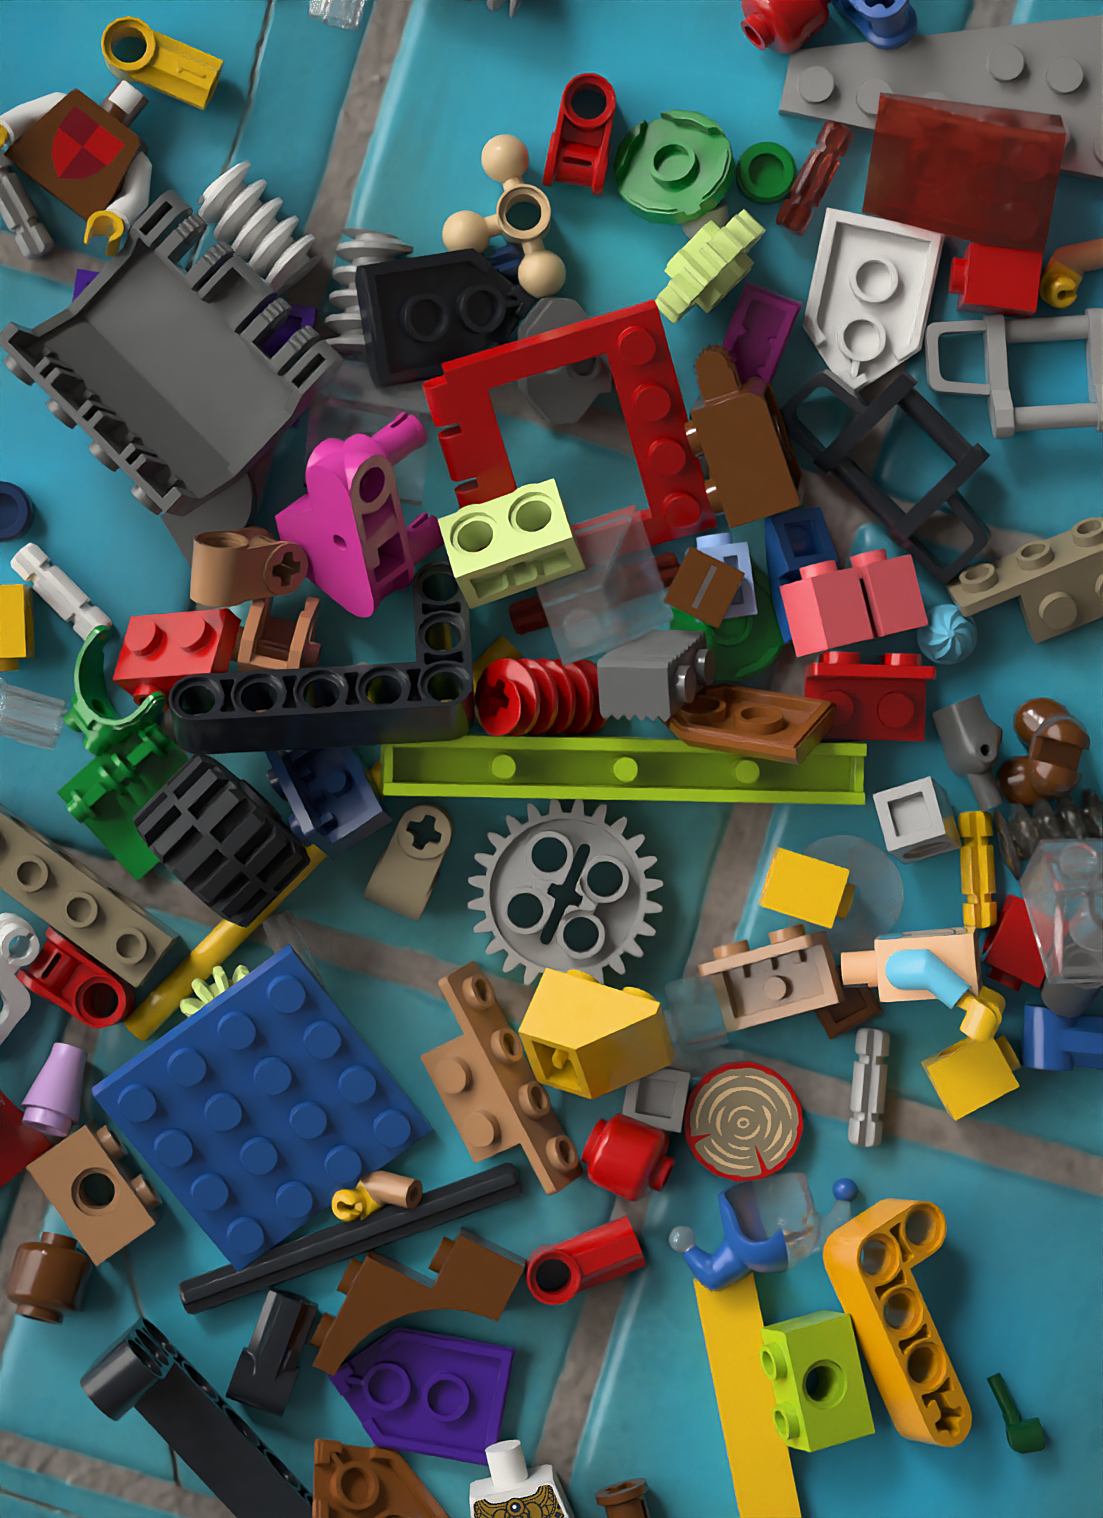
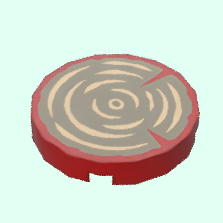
M750 1060L725 1062L704 1073L690 1091L683 1115L685 1139L696 1160L714 1175L735 1182L761 1180L780 1170L796 1152L803 1131L801 1104L791 1084L772 1068Z

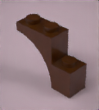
M463 1227L460 1228L454 1241L445 1236L442 1238L428 1269L438 1273L435 1280L375 1250L368 1251L363 1262L352 1257L336 1289L346 1295L337 1315L334 1316L325 1311L309 1344L319 1349L312 1366L334 1376L351 1350L367 1335L389 1321L419 1311L434 1309L467 1311L498 1322L525 1268V1258Z

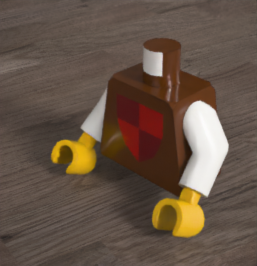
M120 79L100 106L79 89L75 88L68 94L54 92L26 102L0 115V150L2 147H9L4 153L5 157L16 168L87 222L83 240L85 244L88 245L90 239L94 236H106L109 238L105 255L109 257L117 255L122 235L128 232L146 210L149 202L152 164L147 157L149 148L138 135L129 129L149 103V100L125 80Z

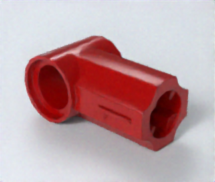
M626 1215L559 1243L541 1245L533 1250L527 1258L524 1272L528 1288L533 1296L542 1303L557 1305L567 1302L579 1292L634 1271L647 1264ZM549 1259L562 1260L569 1267L568 1279L562 1286L556 1289L542 1287L538 1284L535 1277L541 1263Z

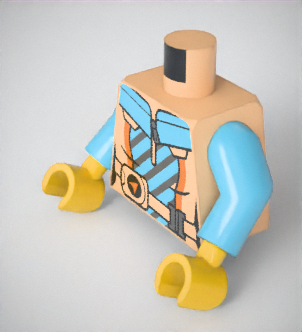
M977 925L882 934L874 940L875 950L841 953L844 989L878 987L880 1002L939 999L951 1010L956 1006L966 1010V1015L959 1028L963 1033L983 1043L994 1038L1002 1021L1006 1002L1001 994L982 984Z

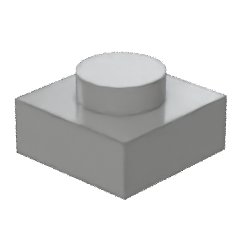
M665 1067L627 1084L622 1115L629 1116L662 1130L681 1133L690 1071Z

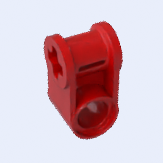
M583 73L573 77L565 86L555 132H552L542 182L543 186L551 187L555 182L590 188L592 195L602 197L612 147L610 138L616 109V94L612 85L604 77L595 73ZM585 90L598 92L606 102L604 112L594 119L579 117L571 106L574 97L578 93ZM565 162H571V163L586 165V166H590V167H585V166H580V165H575V164H570V163H565Z
M51 925L45 932L48 940L39 951L35 960L32 961L28 968L21 967L16 974L17 979L30 990L49 1002L59 1005L81 1022L93 1028H106L123 1022L133 1012L136 1005V993L132 984ZM99 983L110 985L117 993L118 1006L111 1016L100 1015L93 1009L91 994Z

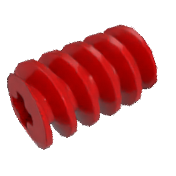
M504 658L493 661L485 668L477 682L474 696L475 713L481 727L486 733L494 736L506 734L512 736L547 734L552 736L561 733L565 735L578 733L588 735L597 732L607 721L600 714L597 665L589 660L581 658L573 660L564 658L555 660L546 658L537 660L529 658L518 660Z

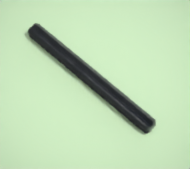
M504 1163L422 1193L420 1203L414 1209L392 1204L379 1209L363 1220L358 1217L353 1221L342 1222L271 1248L239 1272L230 1263L183 1280L178 1285L182 1305L189 1315H196L517 1198L522 1194L520 1178L512 1163Z

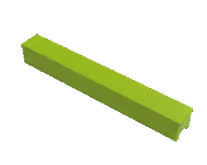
M467 733L463 737L451 741L381 745L380 792H383V795L865 805L863 783L864 756H867V744L862 743V741H820L800 765L692 747L677 737L531 736L528 734L512 736L510 734L494 736L484 733Z

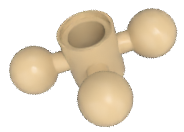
M497 135L486 143L481 155V163L485 173L494 181L502 183L505 191L497 202L496 214L485 218L470 210H462L452 214L443 226V243L449 252L473 248L481 254L487 248L490 238L501 235L509 244H515L524 250L525 257L518 269V279L522 288L537 298L553 296L565 283L566 268L562 259L556 253L545 250L543 239L547 236L551 225L550 203L540 189L524 184L522 176L529 165V152L525 144L513 135ZM520 202H528L535 205L541 213L539 223L534 228L525 231L513 228L506 219V215L513 205Z

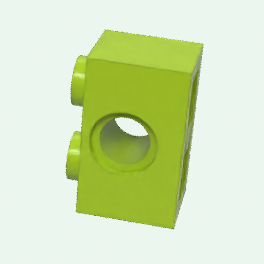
M824 1309L760 1328L764 1344L760 1348V1361L765 1375L772 1381L776 1405L773 1406L772 1410L773 1422L777 1433L785 1441V1446L811 1453L875 1433L850 1314ZM815 1368L818 1373V1385L815 1391L808 1395L806 1379L810 1371Z

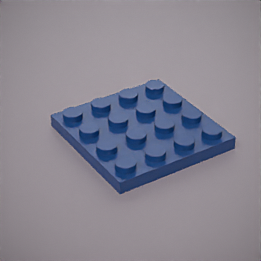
M290 944L92 1087L93 1097L237 1272L330 1206L332 1198L337 1191L353 1189L358 1185L362 1177L378 1171L432 1131L427 1118Z

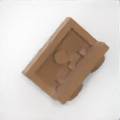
M799 924L768 933L771 945L750 951L749 943L746 939L712 949L715 961L698 965L701 977L711 975L727 1033L845 1001L826 930L806 935L804 924Z

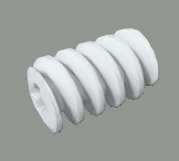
M247 160L232 167L205 190L196 203L197 205L203 204L198 215L207 225L219 222L213 234L218 243L221 241L228 243L235 240L231 246L235 251L233 255H240L244 260L251 258L248 264L262 278L267 276L265 281L279 296L294 286L322 259V255L311 259L306 255L315 240L312 234L293 240L291 234L299 222L295 215L280 222L275 219L283 204L280 197L262 204L259 198L268 185L264 178L249 185L244 183L243 180L252 167L251 163Z

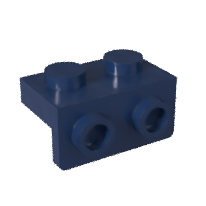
M357 746L292 750L289 753L286 750L265 751L272 766L271 769L266 771L267 778L276 793L284 801L289 802L294 813L288 817V822L304 846L310 847L314 844L334 860L393 821Z

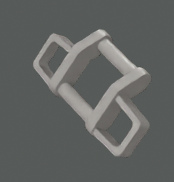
M1103 308L1086 309L1085 315L1004 320L1003 314L984 315L983 320L934 322L926 328L924 341L929 390L936 394L987 397L994 439L1013 438L1014 432L1095 427L1097 433L1103 432ZM983 333L986 384L944 380L940 375L938 338L942 335ZM1085 339L1090 403L1013 408L1009 390L1006 344Z

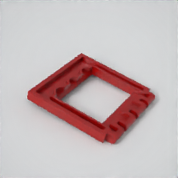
M654 299L442 363L444 375L423 383V391L434 425L436 427H444L458 422L460 424L438 433V440L450 479L454 482H460L476 477L475 480L462 483L454 489L460 509L472 504H482L517 490L488 389L606 353L649 508L574 531L585 567L717 527L707 496L699 458H695L686 435L684 424L689 422L660 312ZM486 547L480 548V549L477 550L476 552H479V551L485 549Z

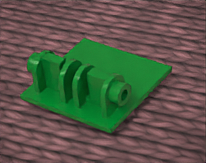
M154 722L153 725L145 729L130 732L118 745L111 743L102 756H96L56 793L67 804L65 807L80 824L84 823L133 878L139 881L160 860L140 837L132 817L167 783L189 758Z

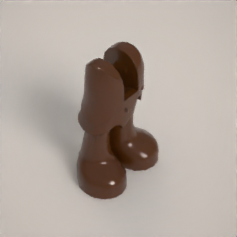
M1039 697L1027 700L1018 706L1013 715V730L1018 740L1030 748L1029 755L1013 756L1002 762L996 772V784L1000 795L1009 804L1018 808L1034 809L1052 802L1057 797L1070 794L1077 786L1082 777V774L1077 772L1078 764L1083 752L1090 750V737L1085 726L1071 715L1064 705L1054 699Z

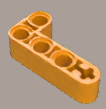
M887 1198L877 1202L834 1230L828 1236L823 1247L822 1258L824 1266L844 1312L850 1314L856 1340L898 1433L910 1441L954 1447L968 1436L972 1425V1413L911 1272L912 1267L935 1253L942 1246L947 1229L945 1216L939 1206L930 1201ZM908 1221V1230L906 1233V1222ZM862 1250H863L864 1255H863V1261H862V1263H861V1252H862ZM887 1304L886 1315H884L885 1305Z

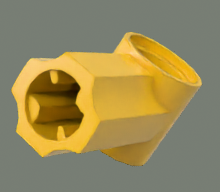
M135 17L117 18L108 24L102 35L101 47L106 66L113 76L126 82H137L205 111L218 84L224 60L154 31L144 21ZM135 37L145 43L147 48L141 59L136 62L126 63L114 56V47L123 38Z

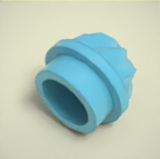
M950 604L940 605L926 612L928 625L917 628V642L922 653L929 660L942 665L956 664L966 659L974 650L977 642V627L971 616H963L957 606Z

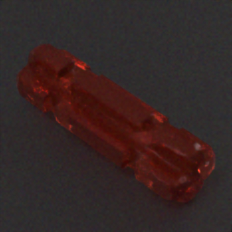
M828 120L823 125L815 141L818 147L811 149L790 189L791 199H785L777 214L776 224L783 230L798 236L805 233L814 215L811 211L812 208H818L840 165L838 161L839 156H845L854 138V132L848 127L833 120Z

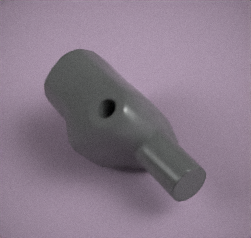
M980 695L970 697L932 713L931 715L942 743L947 766L955 775L968 778L981 812L1003 804L1004 802L990 769L998 758L1003 731L1002 728L989 718Z

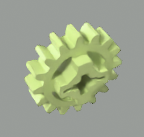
M745 209L738 215L736 214L721 229L710 220L668 262V267L664 271L672 279L655 300L659 311L672 324H676L681 318H684L697 305L706 313H709L750 272L754 262L746 254L759 241L760 236L766 230Z

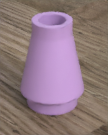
M54 1043L49 1058L20 1105L25 1110L22 1123L25 1126L48 1135L68 1137L71 1126L79 1124L84 1068L88 1058L87 1052L68 1044Z

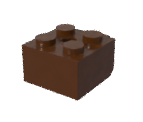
M717 343L715 345L709 344L707 348L703 347V352L698 354L699 358L695 359L696 364L693 366L696 369L694 374H697L699 377L697 378V383L701 394L690 411V421L684 425L695 458L706 457L710 469V479L705 481V488L714 514L718 516L725 513L731 529L801 506L806 484L772 384L758 376L741 381L736 364L731 361L733 355L729 354V349H725L724 345L718 346Z

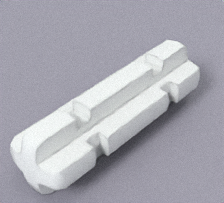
M29 543L14 556L10 562L11 567L25 581L31 580L34 583L32 588L65 621H72L75 624L73 629L84 641H86L87 636L96 626L106 625L109 628L112 626L111 619L98 606L91 607L88 604L91 599L58 566H51L49 564L51 559L37 545Z

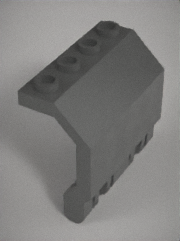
M174 190L163 193L133 224L124 247L67 309L32 329L10 321L0 332V346L9 354L3 361L6 367L26 385L32 386L36 382L51 397L45 405L52 414L71 429L79 425L93 439L88 446L90 452L111 471L116 472L121 468L136 483L130 491L143 506L155 515H159L164 511L168 514L184 517L238 482L309 407L313 397L341 368L344 359L325 340L319 341V334L310 325H306V327H302L301 330L295 332L289 341L272 357L262 346L285 323L289 314H291V306L283 298L276 300L277 292L240 255L234 256V249L225 241L212 246L187 272L178 262L202 237L208 225L198 214L194 213L192 215L193 209Z

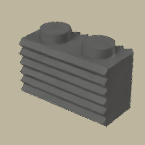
M635 629V632H631L627 639H623V642L615 645V649L611 648V652H607L606 655H603L602 659H598L597 674L600 714L606 720L611 715L617 720L625 716L629 721L635 716L641 721L648 716L652 721L660 717L666 722L683 705L691 703L695 695L702 688L712 684L715 676V655L712 649H707L705 632Z

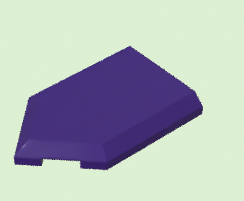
M397 1326L340 1365L334 1376L330 1374L327 1376L361 1421L362 1427L375 1446L489 1466L485 1450L487 1447L499 1443L516 1347Z

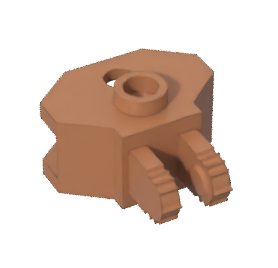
M273 596L253 600L245 627H239L230 660L237 662L238 672L318 667L322 644L315 643L314 638L320 614V599L308 596L304 611H301L297 622L270 616Z

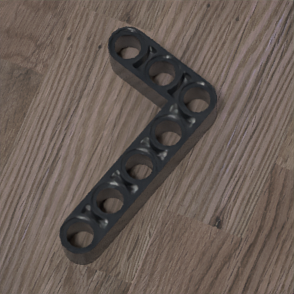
M441 561L429 563L420 568L414 576L413 604L416 662L208 673L185 676L174 684L168 698L177 743L183 750L191 754L210 755L439 742L463 737L471 730L475 720L469 606L454 577L451 563ZM442 700H453L448 702H442Z
M140 1317L95 1359L80 1379V1385L88 1398L103 1414L113 1421H119L134 1407L236 1518H312L313 1494L171 1341L148 1319Z

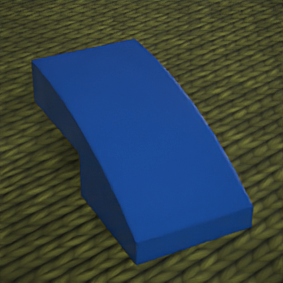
M821 507L777 513L765 518V549L769 583L784 644L792 643L793 640L779 587L802 580L799 568L830 560H835L836 564L839 563Z

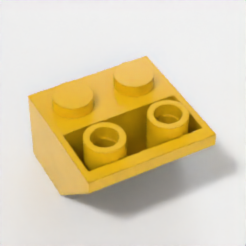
M546 967L518 1031L538 1083L591 1100L671 1065L675 1056L661 1003L657 1002L652 995L634 987H625L623 991L600 984L590 974L574 969L563 973Z

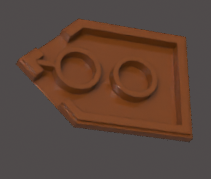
M718 684L702 688L701 695H695L691 703L683 705L666 722L660 717L658 719L688 746L800 765L832 729L837 713V704L832 701L729 684Z
M320 1438L315 1440L312 1518H450L396 1449L379 1446L368 1448L341 1444V1441Z

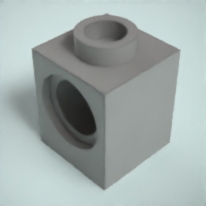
M931 776L873 794L887 850L904 865L962 847L947 791Z

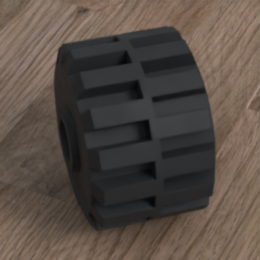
M194 754L132 817L140 837L157 858L214 912L225 920L241 927L247 928L311 863L304 845L281 820L282 816L246 780H240L223 764L207 755Z

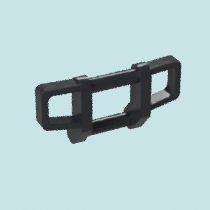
M821 369L780 409L787 431L813 457V463L825 475L830 471L889 530L885 535L897 547L901 546L911 554L940 583L949 582L991 539L990 529L957 490L990 457V454L979 443L972 446L914 388L918 382L906 370L870 403L831 370ZM817 387L829 389L859 414L827 448L798 419L796 414L800 404ZM896 404L956 463L907 513L847 455ZM945 501L971 531L974 538L973 543L952 563L948 564L941 562L912 534Z

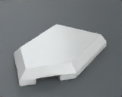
M827 208L802 327L830 370L858 392L921 350L945 232Z

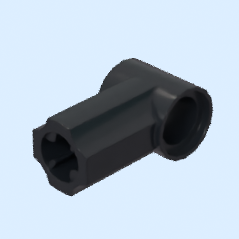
M270 1287L249 1346H244L225 1397L282 1418L301 1368L297 1366L303 1346L309 1337L319 1304L289 1290Z

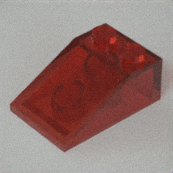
M880 92L862 213L982 245L1045 253L1066 138L1062 117L1056 114Z

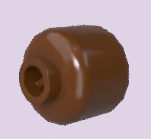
M43 1232L40 1242H25L17 1248L6 1287L7 1298L17 1305L15 1314L44 1323L62 1325L64 1316H74L81 1311L92 1272V1262L86 1255L75 1251L77 1239L57 1233Z

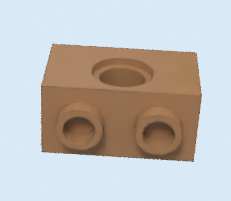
M93 1118L38 1157L26 1168L91 1260L98 1266L153 1227L162 1218V1214L157 1209L162 1204V1199L144 1174H140L135 1178L123 1161L122 1157L127 1154V1150L116 1132L107 1124L100 1128ZM101 1173L111 1179L115 1188V1195L111 1202L98 1203L88 1196L85 1190V1181L88 1175Z

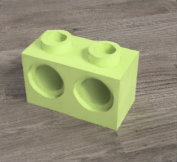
M554 478L539 484L524 485L508 495L482 504L465 506L454 514L438 519L454 577L470 609L586 569L568 511ZM545 526L543 529L533 532L534 530ZM486 547L485 549H483V550H481V551H479V552H476V551L479 550L480 548Z

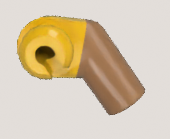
M1103 238L1062 246L1054 251L1040 277L1039 283L1041 298L1046 303L1055 308H1066L1075 302L1078 296L1075 292L1085 272L1103 269Z
M378 1170L362 1177L358 1185L353 1189L337 1191L331 1201L332 1211L338 1219L350 1222L358 1217L361 1220L367 1218L387 1203L414 1209L422 1198L423 1186L418 1179Z

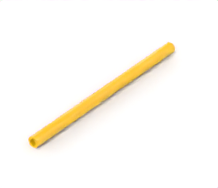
M502 635L472 664L474 696L479 678L484 669L493 661L504 658L518 660L523 656ZM442 700V702L453 701V700ZM381 758L369 769L379 792ZM380 792L382 798H384L386 795H383V792ZM314 844L310 847L304 846L311 863L247 928L223 919L123 1021L128 1030L145 1043L180 1007L181 1000L189 998L195 992L191 985L194 978L205 981L212 974L213 968L220 966L327 857V854Z

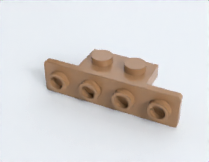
M471 961L441 978L438 982L464 1034L430 1049L421 1055L420 1058L474 1163L521 1143L545 1192L548 1195H553L560 1192L583 1174V1168L578 1160L577 1149L570 1138L565 1135L555 1116L546 1089L536 1081L535 1075L523 1054L522 1043L518 1035L508 1025L495 999L492 984L482 974L478 964L475 961Z

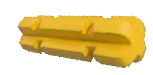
M964 811L958 817L959 837H964V846L960 848L962 894L967 895V902L962 903L963 923L965 926L977 925V929L991 928L997 924V902L991 899V893H996L994 845L989 844L988 836H993L992 815L988 811Z

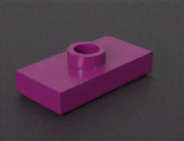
M746 281L722 342L724 348L729 349V354L733 355L731 361L735 362L741 381L758 376L772 383L803 302Z

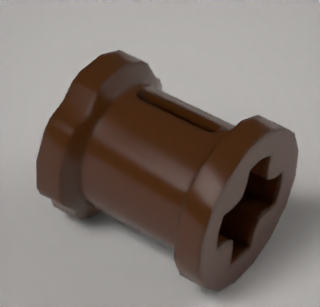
M644 1478L618 1482L595 1493L597 1505L605 1507L607 1518H651L644 1495L649 1488Z

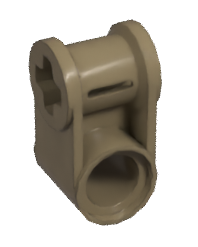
M425 802L419 803L405 812L396 827L388 848L383 851L364 893V899L416 922L420 921L440 876L439 869L453 840L455 827L453 818L448 810L439 804ZM427 815H430L436 819L434 829L442 834L441 840L431 839L425 846H422L416 842L418 832L410 828L411 822H421Z

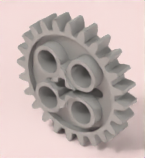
M551 799L549 814L542 816L532 802L528 803L527 815L529 821L522 825L515 817L508 814L505 820L511 834L505 838L498 833L490 831L487 837L496 847V852L494 855L476 853L474 857L488 869L486 875H475L468 878L469 884L484 889L482 897L467 903L468 908L485 911L487 917L475 925L473 930L475 933L493 932L495 938L489 943L485 952L487 955L505 949L509 955L505 960L502 970L507 973L519 963L526 966L524 984L528 986L539 972L544 974L546 967L563 973L571 969L589 973L600 984L604 985L603 967L609 964L616 972L622 975L626 972L620 958L624 951L640 958L644 954L640 946L634 941L637 933L655 936L656 930L643 919L645 913L662 912L663 906L647 899V892L662 887L663 881L656 878H645L644 870L655 864L657 858L656 856H637L635 851L641 846L645 837L643 834H639L626 840L622 836L628 821L625 816L616 820L611 826L604 823L606 816L605 804L601 803L593 815L588 816L584 815L582 799L574 801L570 813L562 812L558 799ZM542 838H557L563 842L567 849L566 862L556 871L548 872L541 870L532 859V849L536 842ZM582 844H587L590 847V853L575 884V891L582 896V900L579 905L574 903L567 904L552 941L549 944H543L540 941V936L555 905V896L548 892V888L552 883L562 885L565 882L578 848ZM608 861L613 862L620 868L622 883L616 892L604 896L591 890L587 877L592 866L598 862ZM520 893L535 895L543 905L542 917L532 926L524 927L517 925L509 916V902ZM574 918H589L598 927L597 941L587 950H575L568 946L564 940V927Z

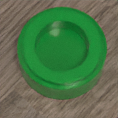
M773 142L756 143L747 148L739 158L735 172L737 187L746 199L755 204L772 205L778 203L792 190L796 180V164L790 152L783 146Z

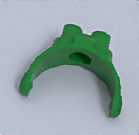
M98 625L92 629L77 656L73 676L75 693L71 697L73 707L63 718L69 728L78 733L83 732L86 735L82 742L84 747L90 753L99 757L103 755L111 743L118 745L130 732L153 725L157 719L156 716L161 714L167 704L165 694L161 691H156L149 695L134 713L125 718H122L114 711L107 697L104 680L105 654L102 650L112 637V630L106 625Z

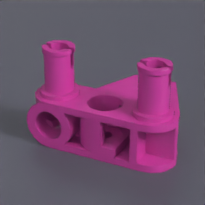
M406 412L398 414L392 422L371 437L364 434H355L345 441L339 438H329L322 441L314 449L308 460L306 468L308 492L275 516L280 540L292 541L304 548L308 556L306 577L357 617L367 618L373 615L378 610L380 601L394 590L401 591L410 586L415 576L414 566L433 551L445 545L438 519L434 515L428 517V513L423 512L405 527L393 466L413 451L424 446L427 441V434L421 422L412 414L407 417Z

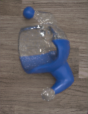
M779 1173L769 1175L761 1180L745 1181L731 1186L718 1194L725 1236L713 1254L707 1253L695 1244L694 1232L686 1226H678L671 1231L669 1244L675 1251L682 1253L687 1265L700 1284L714 1292L730 1287L750 1275L753 1271L766 1274L788 1272L802 1264L811 1254L823 1252L828 1236L851 1220V1202L858 1194V1187L851 1179L841 1178L837 1180L832 1188L836 1199L830 1214L823 1215L817 1212L814 1197L805 1173Z

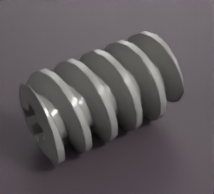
M344 227L340 228V231L355 241L337 245L336 254L351 265L333 269L332 276L336 282L348 289L334 291L329 294V303L344 313L326 317L325 326L340 335V337L326 339L325 341L339 355L367 359L355 285L357 266L395 260L396 256L413 254L414 247L391 234L368 229Z

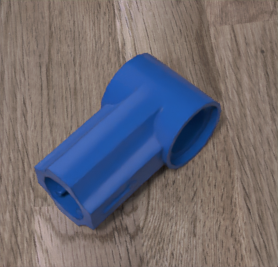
M1025 1004L1020 1065L1058 1071H1073L1074 1066L1103 1070V1016L1082 1014L1078 1017L1067 1018L1057 1015L1048 1009L1046 1005Z

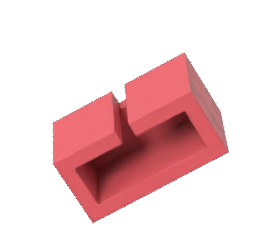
M884 548L851 556L852 568L838 571L835 560L799 568L802 580L779 587L796 656L801 657L928 625L911 554L887 559Z

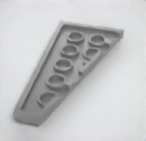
M1103 15L914 36L906 45L892 50L876 48L869 42L800 49L790 54L778 114L1103 182Z

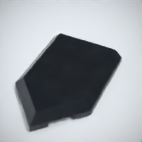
M473 248L357 266L355 285L369 373L375 387L384 388L430 380L444 375L442 363L504 345L519 321L525 319L537 299L519 285L511 283L490 265L491 262Z

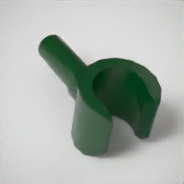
M1000 1372L986 1378L1003 1413L1002 1417L1005 1421V1431L1009 1446L1021 1454L1042 1451L1045 1448V1442L1039 1418L1019 1419L1018 1409Z

